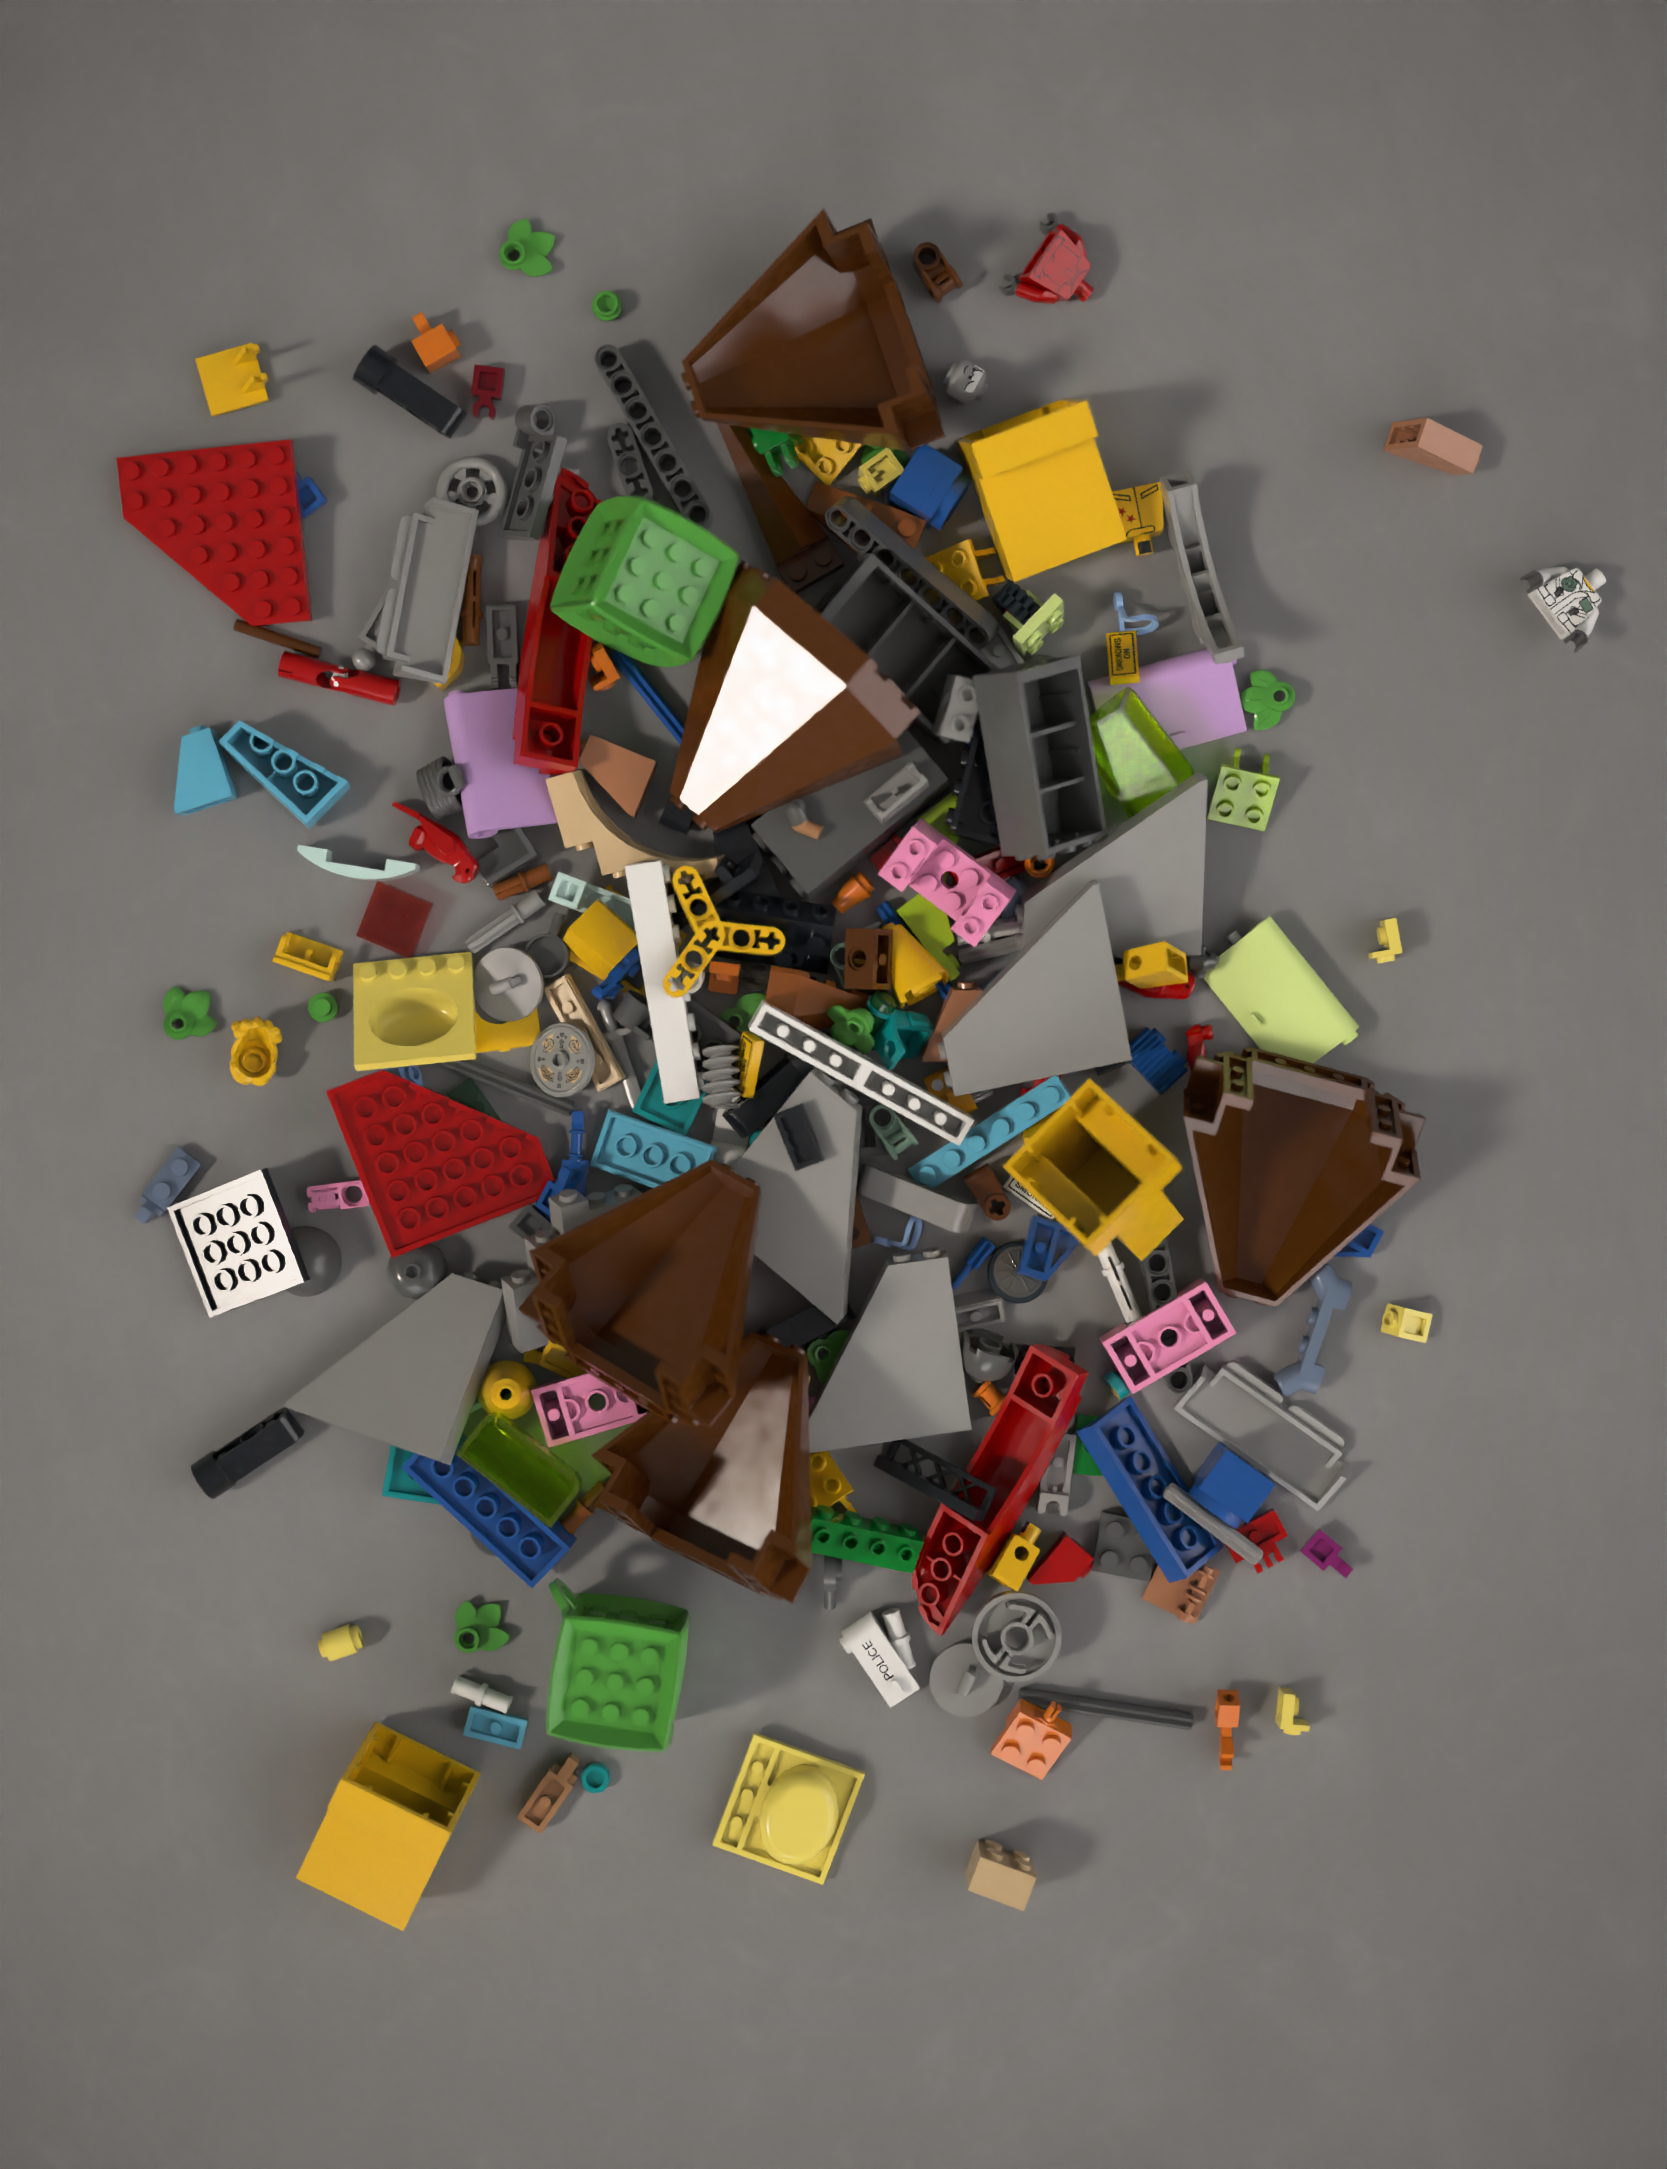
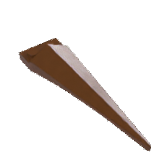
M717 423L777 569L788 588L795 594H798L844 567V563L828 535L781 476L776 477L772 473L766 457L756 451L752 438L741 426Z

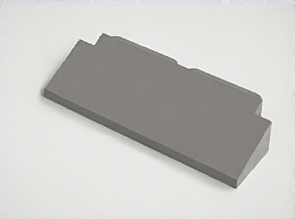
M433 497L425 503L423 515L413 512L410 516L405 515L399 520L389 573L390 577L397 581L396 589H389L385 594L376 641V650L379 654L383 655L382 659L395 661L392 676L440 684L447 683L479 510Z
M1223 1361L1217 1371L1204 1363L1193 1378L1191 1388L1181 1395L1173 1409L1319 1511L1347 1479L1349 1465L1340 1459L1344 1451V1437L1297 1404L1287 1406L1282 1402L1283 1395L1280 1391L1237 1361H1229L1228 1363Z

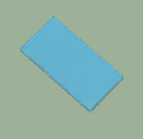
M608 1109L590 1166L655 1188L711 1159L714 1161L718 1147Z

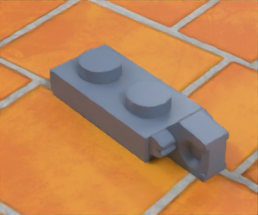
M177 1147L142 1193L143 1195L139 1201L144 1205L137 1212L135 1218L145 1224L149 1223L155 1213L162 1216L164 1212L168 1211L167 1207L172 1206L201 1169L203 1163L182 1147Z

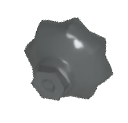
M1205 945L1201 946V955L1186 956L1187 966L1196 978H1205L1206 972L1213 970L1220 961L1219 955L1214 954L1212 950H1206Z

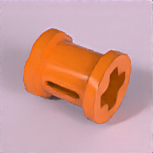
M992 1381L981 1383L971 1394L989 1409L991 1416L999 1411L1007 1396Z

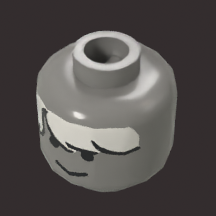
M962 360L959 364L954 362L943 381L946 385V393L965 405H970L974 399L981 401L989 386L984 383L986 372L967 360Z

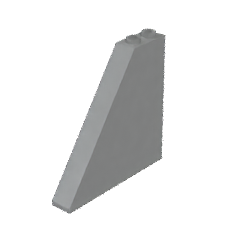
M1195 773L1111 831L1107 836H1104L1020 895V904L1015 905V920L1020 922V933H1015L1014 938L1015 951L1020 953L1089 881L1096 880L1100 886L1113 958H1123L1125 950L1162 941L1186 953V956L1201 955L1207 778L1202 773Z
M1096 880L1089 881L941 1033L943 1042H938L937 1044L940 1059L947 1060L948 1071H943L947 1089L952 1088L954 1096L1132 1060L1101 891Z
M816 1068L806 1076L778 1112L803 1103L825 1160L795 1171L773 1117L732 1169L743 1178L753 1179L761 1188L762 1194L754 1254L833 1322L838 1324L847 1314L862 1106L857 1103L859 1099L854 1093L848 1089L842 1090L834 1083L836 1080L833 1076Z
M927 1248L922 1250L923 1254L911 1255L910 1252H899L893 1254V1258L886 1259L809 1410V1453L972 1430L946 1250L940 1251V1248Z
M464 1272L463 1276L450 1274L286 1401L284 1407L299 1414L451 1465L506 1320L502 1284L490 1280L488 1285L481 1283L480 1277Z

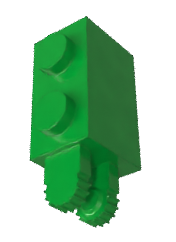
M750 428L753 434L752 443L754 448L760 455L766 457L768 465L776 477L784 473L779 455H784L786 463L792 469L800 465L794 448L803 443L800 435Z

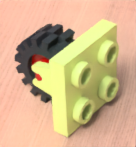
M1009 580L992 597L996 607L1002 611L1003 620L1016 631L1013 635L1014 647L1022 658L1028 653L1031 655L1035 654L1044 643L1042 639L1049 632L1055 633L1064 623L1062 619L1064 617V602L1055 593L1043 603L1029 590H1022L1019 585Z

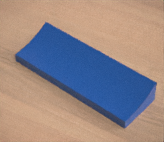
M1131 1396L1122 1399L1105 1413L1076 1431L1169 1583L1187 1579L1224 1547L1218 1538L1163 1497L1164 1490L1170 1483H1175L1187 1493L1189 1489Z
M462 1433L451 1465L414 1453L401 1467L531 1588L549 1572L577 1540L573 1534L569 1533L557 1519L464 1433Z

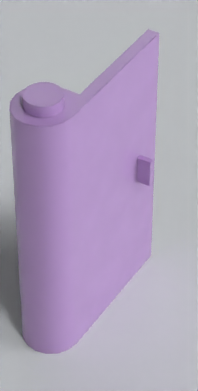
M1205 648L1139 667L1140 683L1110 685L1109 676L1088 681L1087 690L1092 707L1097 715L1109 768L1121 767L1247 731L1233 665L1237 664L1236 659L1229 663L1215 665L1210 653Z
M517 688L466 693L465 690H455L449 692L448 697L443 700L454 762L459 765L467 786L460 790L467 834L470 839L491 837L498 830L558 823L545 780L550 778V776L539 774V769L513 764L515 740H512Z

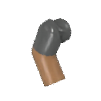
M792 800L787 806L786 814L793 830L818 840L823 826L807 819L805 813L806 804L803 800Z

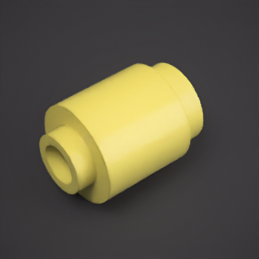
M347 1624L321 1634L322 1640L318 1641L321 1656L323 1658L328 1657L330 1662L358 1652V1649L364 1647V1640L357 1624L354 1626Z

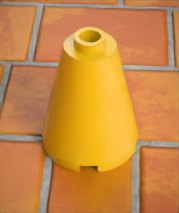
M892 922L881 928L893 929L891 986L900 1008H904L905 1003L908 1006H912L937 991L935 984L942 981L945 985L951 979L948 971L902 924L895 925Z
M499 1361L487 1368L477 1394L478 1400L482 1408L494 1418L501 1420L516 1419L527 1413L534 1404L531 1390L536 1387V1381L526 1366L516 1361ZM504 1388L510 1389L512 1392L511 1398H502L500 1391Z

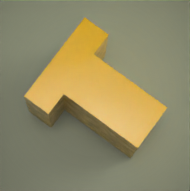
M1065 397L955 439L965 472L971 476L1004 575L1013 582L1127 540L1094 437L1098 436L1087 400Z
M1090 1078L1003 1166L1017 1182L1095 1257L1116 1237L1139 1260L1143 1261L1184 1219L1161 1191L1183 1167L1168 1150Z
M375 1721L340 1779L327 1807L328 1811L296 1879L404 1931L481 1773Z

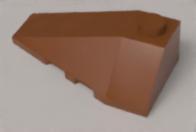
M816 481L806 504L807 510L854 553L859 554L832 531L825 520L827 510L845 496L855 498L915 550L917 549L926 527V520ZM840 510L841 514L847 518L846 514ZM863 530L864 534L870 538L869 534ZM886 550V552H887L891 557H893L892 553H891L890 551Z
M771 965L765 1001L815 1029L831 1028L835 1024L827 1014V1010L830 1007L840 1005L849 1011L856 1008H864L871 995L854 989L845 992L837 989L835 982L826 980L823 984L810 979V973Z

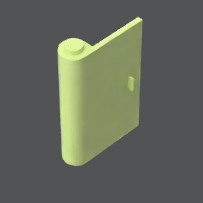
M1270 916L1259 922L1244 937L1219 955V963L1213 970L1206 972L1205 978H1203L1261 1050L1314 1063L1341 1042L1345 1046L1358 1036L1356 1030L1359 1028V1025Z

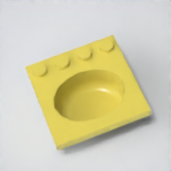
M472 952L353 963L354 1067L356 1071L476 1059Z
M754 1732L713 1838L712 1845L823 1885L865 1773L859 1769Z

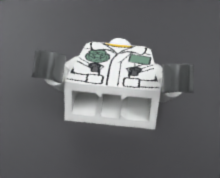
M1564 566L1543 568L1539 571L1534 570L1520 578L1521 581L1525 579L1530 583V588L1526 590L1529 593V598L1561 640L1565 638V644L1569 641L1574 642L1576 645L1574 652H1578L1587 644L1588 636L1593 631L1598 618L1599 610L1597 606L1602 600L1596 590L1606 583L1605 576L1597 568L1584 576L1578 568L1570 571Z

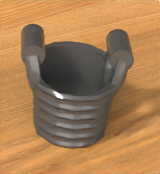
M442 756L416 771V780L429 811L435 818L440 820L463 810L460 790L467 786L458 764L453 765L449 759Z

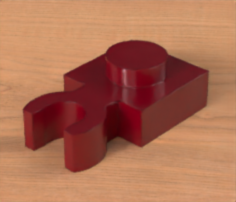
M474 365L471 395L472 397L479 398L472 409L475 418H479V412L484 407L490 410V420L496 418V408L493 405V399L502 401L506 372L504 368Z

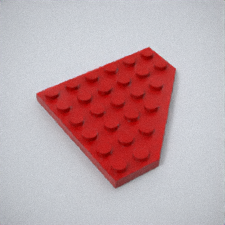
M292 440L116 458L123 518L251 626H267L313 621Z
M384 1069L326 1090L391 1258L527 1206V1204L535 1203L538 1201L548 1180L555 1181L537 1136Z

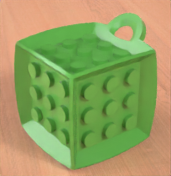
M633 495L613 497L596 505L582 528L561 572L550 609L576 629L622 654L653 666H681L694 660L709 635L732 584L740 559L739 553L695 522L658 503Z
M556 1578L549 1583V1589L562 1611L561 1616L563 1619L550 1676L546 1732L551 1736L598 1747L663 1752L670 1746L673 1740V1721L679 1701L686 1662L690 1613L687 1609L635 1597L594 1593L574 1594L561 1579Z

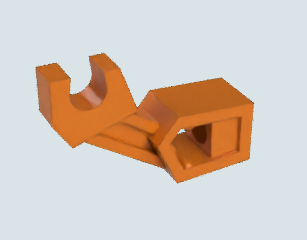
M1217 1689L1215 1724L1216 1727H1220L1218 1747L1220 1770H1232L1233 1767L1232 1727H1238L1240 1700L1238 1690Z

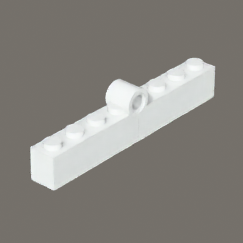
M663 859L627 864L625 871L664 1104L698 1099L702 1094V1086L706 1083L702 1078L703 1072H698L696 1061L701 1060L699 1043H693L691 1031H696L694 1013L688 1014L687 1002L691 1001V993L699 990L703 984L705 973L703 970L684 996L671 998L666 995L662 988V981L680 956L677 943L682 942L679 924L674 925L672 913L677 912L674 894L669 895L667 883H672L669 865H664ZM686 961V964L691 968L700 966L694 961ZM680 965L676 967L677 970L682 971L676 979L670 977L668 980L672 984L670 989L673 992L677 989L682 991L684 989L681 982L683 980L682 974L685 971Z
M763 999L748 1024L750 1031L958 1146L961 1145L974 1122L970 1114L888 1070L871 1057L861 1054L856 1049L847 1047Z

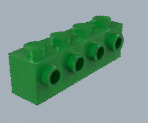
M824 1505L811 1506L812 1553L913 1574L924 1543L915 1526L908 1523H901L900 1525L889 1523L880 1517L869 1519L861 1517L852 1511L841 1513Z

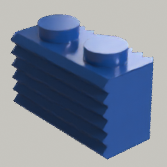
M1144 1027L1129 1041L1132 1060L1128 1062L1159 1095H1163L1188 1071L1184 1066L1187 1061L1176 1049L1171 1052L1163 1044L1167 1040L1155 1027L1152 1030Z

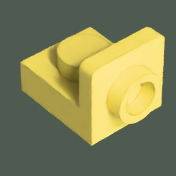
M885 448L859 467L858 474L860 477L857 480L865 493L871 492L876 498L880 495L881 490L901 476L904 468L889 448Z
M1392 918L1379 921L1380 927L1376 929L1378 942L1380 945L1384 944L1385 950L1368 953V958H1377L1378 964L1395 961L1394 954L1403 953L1397 919Z
M1388 1303L1382 1317L1381 1332L1426 1343L1433 1314Z
M1278 1687L1275 1723L1286 1734L1300 1735L1301 1731L1309 1732L1310 1725L1305 1719L1293 1718L1299 1712V1698L1296 1697L1291 1688Z

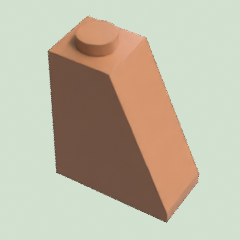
M1429 418L1393 422L1383 450L1456 476L1474 473L1480 461L1483 445Z
M590 734L588 740L583 739L580 744L579 757L581 758L579 763L630 817L636 819L658 763Z
M960 981L958 986L950 987L934 1022V1031L921 1051L923 1062H947L946 1059H940L937 1043L943 1042L941 1033L983 991L981 986H976V982Z

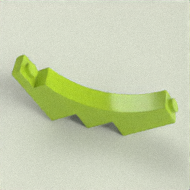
M950 793L920 816L916 822L922 818L957 844L960 837L949 835L950 826L945 825L949 807L955 808L957 797L952 796V793ZM948 871L943 874V881L945 884ZM917 894L896 912L901 916L923 947L948 971L951 976L949 981L951 982L960 975L957 969L961 965L951 952L947 955L943 952L945 948L955 941L948 915L921 894Z

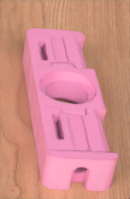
M361 1180L314 1185L306 1190L307 1197L310 1198L308 1208L312 1213L316 1212V1208L318 1210L371 1206ZM350 1186H358L362 1190V1198L357 1203L351 1202L347 1198L346 1194Z

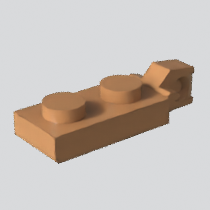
M571 1752L562 1765L555 1762L535 1788L516 1818L541 1834L574 1787L577 1776L573 1774V1771L581 1759Z

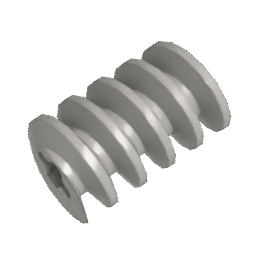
M716 1045L702 1050L703 1056L711 1058L702 1062L703 1068L710 1070L702 1074V1078L710 1082L702 1086L703 1091L710 1094L703 1097V1103L710 1105L711 1108H740V1104L732 1102V1098L740 1096V1092L732 1090V1086L740 1084V1080L732 1078V1074L740 1072V1068L732 1066L733 1062L740 1060L739 1056L733 1055L731 1052L739 1049L740 1047Z

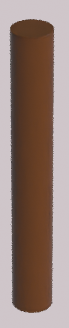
M237 619L234 624V631L315 658H319L322 653V647L260 626H251L245 621Z

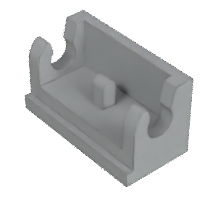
M909 762L864 800L863 803L884 825L928 788L929 782L923 774L918 772L915 765Z

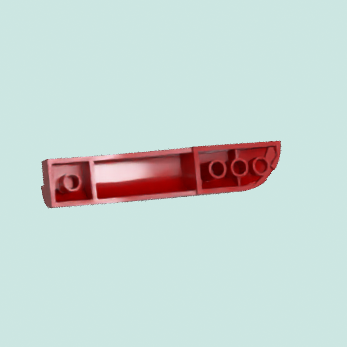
M561 468V472L556 479L553 501L548 508L545 519L546 527L539 542L522 647L512 740H515L513 764L539 769V774L562 775L573 772L578 768L585 689L593 638L553 613L550 609V604L561 572L575 541L596 505L602 502L601 499L597 500L588 488L589 484L584 479L565 468Z
M1042 1344L1030 1345L993 1423L965 1469L968 1473L998 1488L984 1520H971L941 1503L924 1539L912 1574L913 1590H916L920 1604L918 1609L922 1617L940 1636L944 1635L961 1611L1019 1520L1050 1464L1082 1399L1079 1393L1089 1372L1070 1361L1069 1355L1050 1346ZM960 1479L952 1490L962 1487ZM966 1479L967 1485L973 1484ZM979 1486L969 1489L972 1502L981 1506L988 1491ZM964 1492L958 1493L965 1498Z

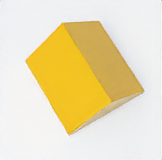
M599 898L568 928L563 938L567 947L603 980L638 945L636 932Z

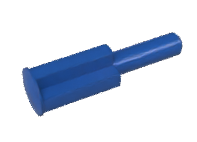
M982 1236L981 1240L964 1259L967 1263L951 1281L953 1290L960 1286L973 1268L977 1270L996 1248L991 1240Z

